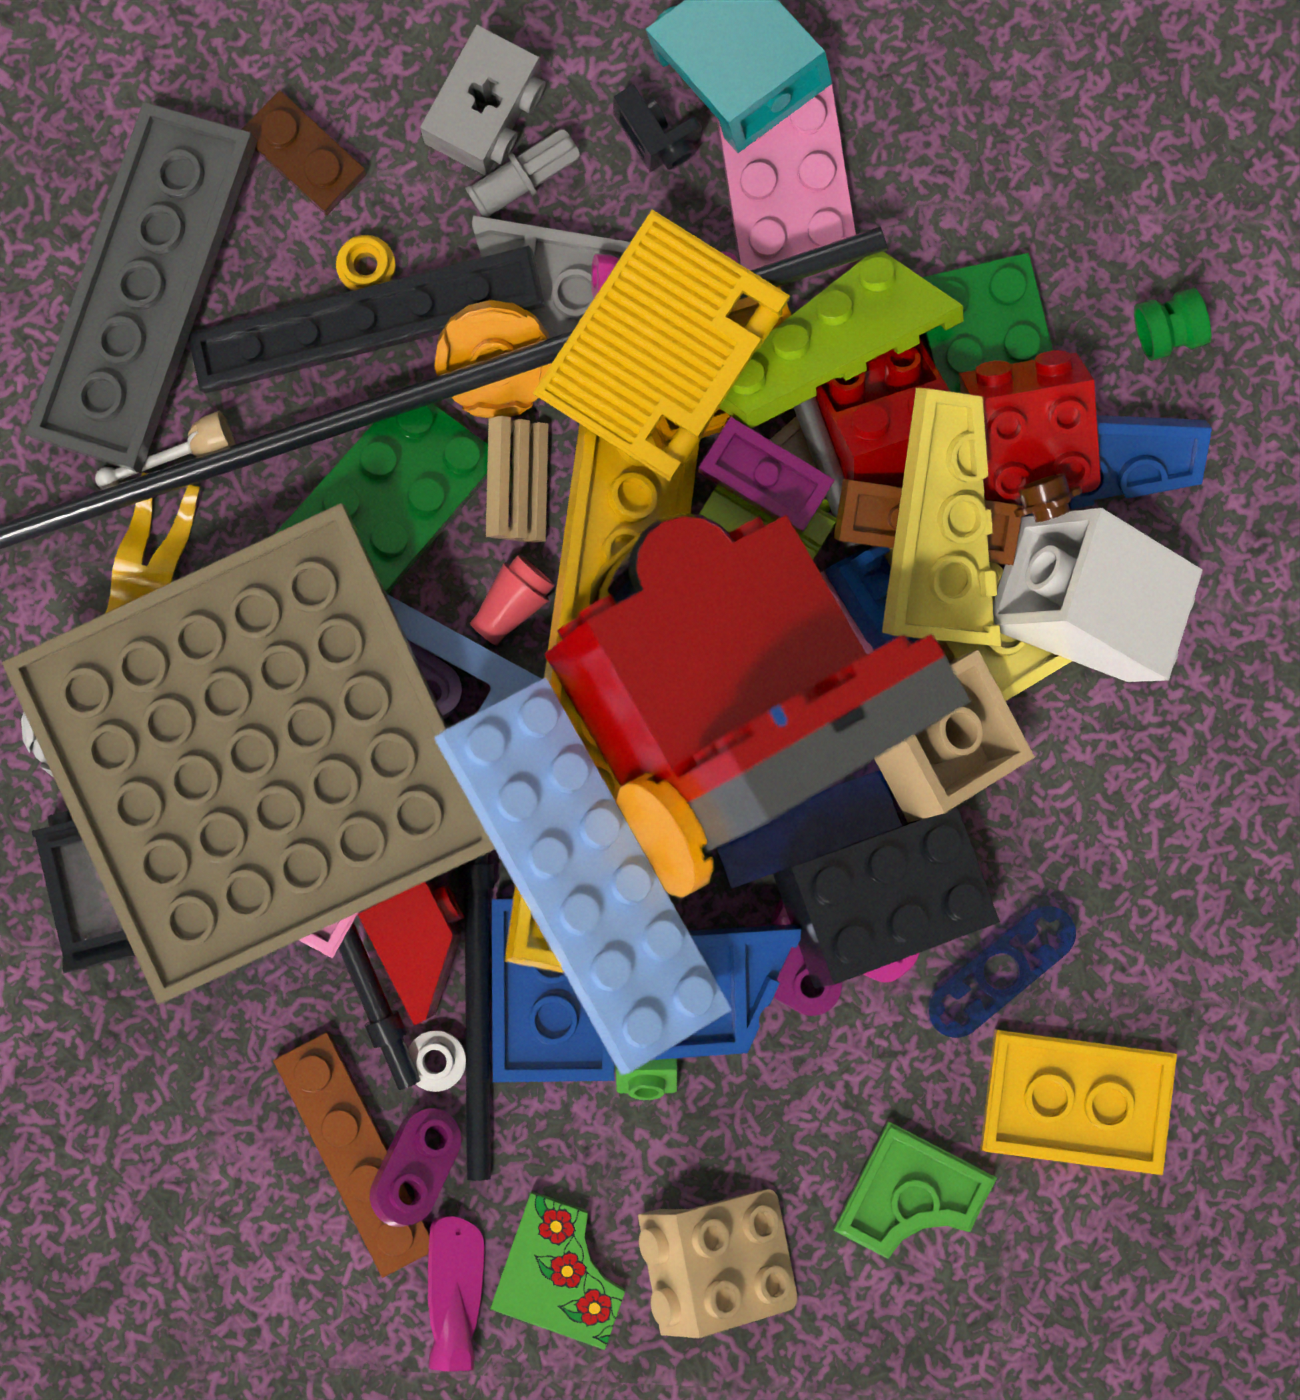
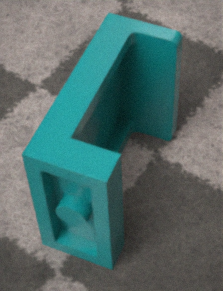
M684 0L679 5L663 11L656 21L646 28L655 59L663 67L670 64L718 118L724 138L737 153L741 152L833 84L825 50L778 0Z

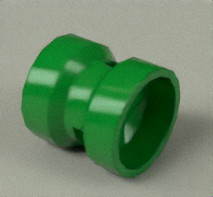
M1194 287L1176 292L1171 300L1163 304L1151 299L1134 306L1136 331L1143 352L1150 361L1168 357L1174 347L1186 346L1192 350L1208 345L1211 342V324L1206 305L1201 294Z

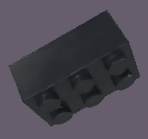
M958 807L952 808L946 813L912 822L773 873L790 923L796 924L801 929V939L798 945L814 988L836 985L1000 922Z

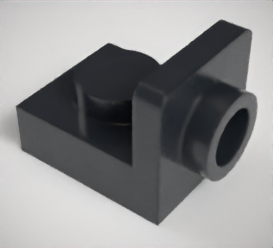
M634 84L613 96V115L649 172L662 165H665L667 170L674 169L688 161L697 152L695 145L700 142L702 127L696 117L687 120L665 134L663 130L668 128L667 120L659 105L651 96L643 100Z

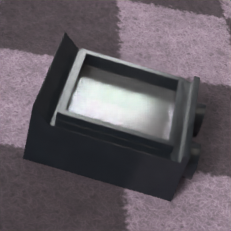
M70 811L47 816L49 827L33 830L32 836L36 839L62 951L63 974L136 957Z

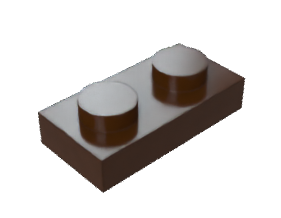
M280 90L241 129L250 132L258 140L255 150L326 216L367 175L364 167Z

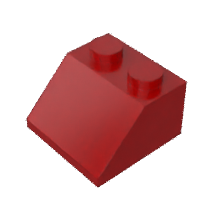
M427 880L358 914L414 1026L437 1013L462 935L456 922L465 918L464 912L451 887L443 885L438 888L435 880Z

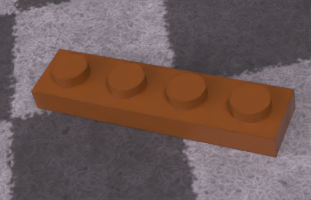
M330 1031L274 1059L273 1062L381 1277L384 1278L428 1255L430 1230L424 1219L416 1224L394 1227L382 1222L371 1207L370 1188L389 1148ZM402 1183L398 1191L399 1198L404 1204L410 1205L414 1198L407 1184Z

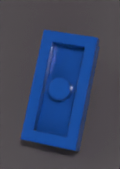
M869 545L831 565L824 572L864 638L875 651L899 636L882 633L891 570L884 555L890 551V548L871 547ZM907 637L911 645L922 639Z

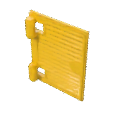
M651 210L533 394L663 478L671 481L677 471L682 469L701 440L703 431L755 351L760 349L783 313V308L789 301L790 295L656 211ZM743 293L759 303V306L745 327L728 318V315ZM663 416L679 426V429L664 451L647 441Z

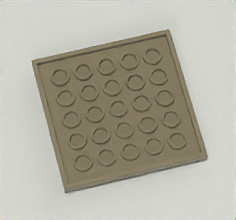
M342 503L1 662L158 1005L495 849L434 737L448 729L350 514Z

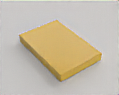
M994 1029L980 1150L1163 1175L1177 1054Z

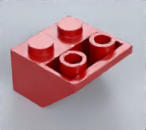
M921 340L920 344L900 354H897L892 349L866 362L867 371L847 381L843 377L834 378L816 387L817 396L815 397L845 479L902 487L916 388L951 392Z

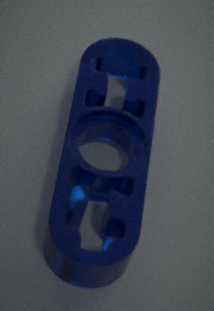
M1053 906L1035 907L1024 914L932 991L926 1003V1015L931 1026L939 1033L952 1038L965 1037L974 1032L1072 949L1076 939V928L1071 917L1062 909ZM1041 918V920L1048 923L1057 920L1061 928L1057 930L1055 935L1060 943L1055 948L1049 944H1041L1029 953L1039 961L1030 970L1026 957L1018 949L1009 945V941L1017 935L1021 945H1026L1038 933L1034 925L1037 919ZM996 954L1010 956L1017 966L1015 981L1005 989L991 987L984 977L985 963ZM971 973L978 989L991 997L993 1001L984 1008L980 998L976 997L964 1009V1013L968 1018L964 1024L960 1025L953 1020L944 1024L939 1017L945 1011L941 1000L946 995L958 1000L972 989L962 983V980Z

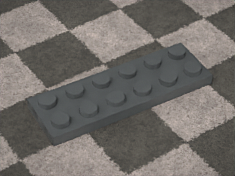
M143 102L25 435L43 443L141 473L258 141L250 132Z

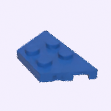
M796 924L688 931L732 1010L651 1060L748 1053L760 1027V1015L771 1004L780 982L777 980L791 948H797L801 939V929Z

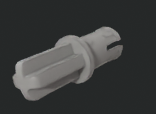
M559 129L516 157L513 153L508 154L509 162L472 186H467L465 189L481 215L485 218H490V215L528 191L532 196L537 193L536 186L576 162L580 157V153L569 133L564 129Z

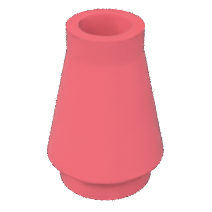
M517 555L510 565L503 563L477 615L470 622V625L482 637L498 646L507 634L550 601L546 595L555 585L532 563Z

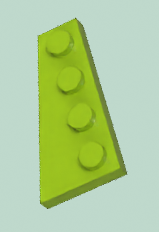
M884 251L865 257L769 333L760 349L755 351L719 408L735 420L752 429L817 396L816 387L834 378L843 377L847 381L867 371L866 362L892 349L897 354H900L920 344L919 335L939 325L946 331L964 322L963 305Z

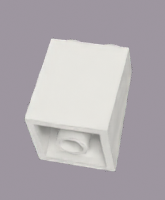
M1103 508L1069 511L1062 516L1043 522H1035L1033 516L1021 517L1014 565L1005 564L997 589V596H995L993 601L994 624L1000 625L1001 634L1126 682L1168 681L1178 657V649L1190 610L1194 605L1196 590L1203 570Z

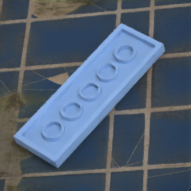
M547 678L526 687L434 737L621 1075L634 1071L732 1010Z

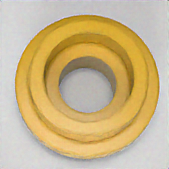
M360 235L351 238L341 247L336 259V270L344 286L350 291L392 281L395 275L396 262L394 254L386 242L372 235ZM363 257H372L377 261V268L370 275H361L356 272V264Z

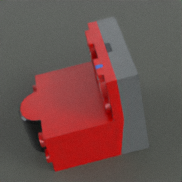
M677 513L657 519L600 567L591 584L589 606L578 613L580 617L557 630L562 640L544 654L620 787L645 773L654 775L652 781L655 784L665 780L672 785L691 807L703 828L708 843L700 847L702 854L769 822L971 702L932 633L912 645L906 635L903 634L867 655L787 515L766 526L759 516L729 534L721 525L702 515Z

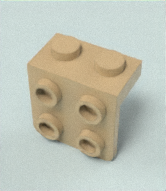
M769 1189L757 1190L692 1209H657L638 1214L641 1229L639 1247L642 1257L648 1266L653 1292L651 1296V1310L656 1322L659 1324L661 1335L702 1338L790 1311L796 1306L797 1292L779 1200L774 1191Z

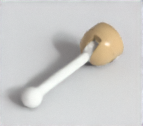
M216 411L201 417L191 426L188 432V442L146 457L141 472L190 453L200 457L235 445L230 426L223 413ZM102 467L97 471L95 481L101 489L117 485L119 480L135 475L138 472L122 467L117 469Z

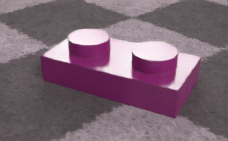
M732 417L727 421L698 469V473L775 520L787 515L796 532L800 535L805 531L835 481Z

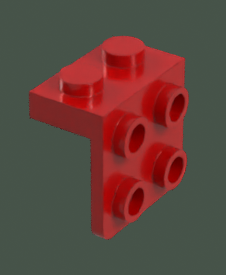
M1061 350L1047 351L1037 355L1035 360L1013 364L1005 361H989L978 365L973 371L959 373L961 394L982 396L988 465V476L983 479L984 499L1023 504L1018 488L1035 480L1060 473H1065L1070 488L1081 486L1083 493L1091 492L1100 485L1095 384L1093 377L1077 352L1070 354Z

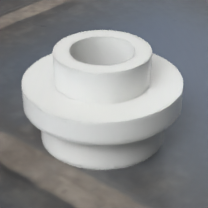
M433 1030L421 1034L410 1044L408 1051L421 1079L420 1082L416 1083L417 1086L427 1091L438 1092L451 1088L461 1079L466 1068V1053L463 1045L455 1036L445 1031ZM439 1050L445 1055L447 1064L443 1071L434 1073L427 1069L424 1059L428 1051Z

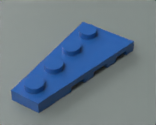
M1097 415L1101 482L1095 490L1074 496L1068 504L1070 509L1092 506L1094 505V500L1124 494L1128 499L1202 484L1212 427L1206 420ZM1031 513L1022 517L1033 516V514Z

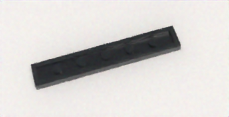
M528 245L191 332L188 339L199 389L203 393H209L438 335L452 316L471 304L495 300L515 303L527 311L544 308L545 302L533 250Z

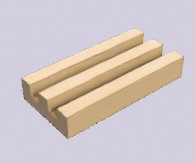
M506 416L489 418L486 537L528 543L546 541L547 423L537 422L531 424L530 420H511V417ZM511 435H513L512 469H510V438H511ZM509 493H511V527H508Z

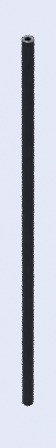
M880 226L750 271L775 287H779L886 251L888 247ZM743 293L739 300L748 296ZM573 330L0 524V549L551 364Z

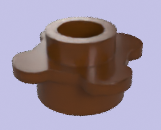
M1065 473L1047 476L1018 488L1023 506L1015 509L1014 514L1015 517H1021L1032 513L1035 522H1043L1062 516L1070 511L1068 502L1071 501V498L1083 493L1081 486L1070 488Z

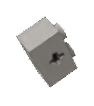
M476 25L420 126L424 143L485 176L488 175L494 162L503 165L508 159L507 155L512 152L517 140L518 133L512 129L522 111L531 114L543 94L546 82L540 79L542 76L540 57ZM491 95L496 96L497 108L488 105L482 113L478 112L476 100L486 103Z

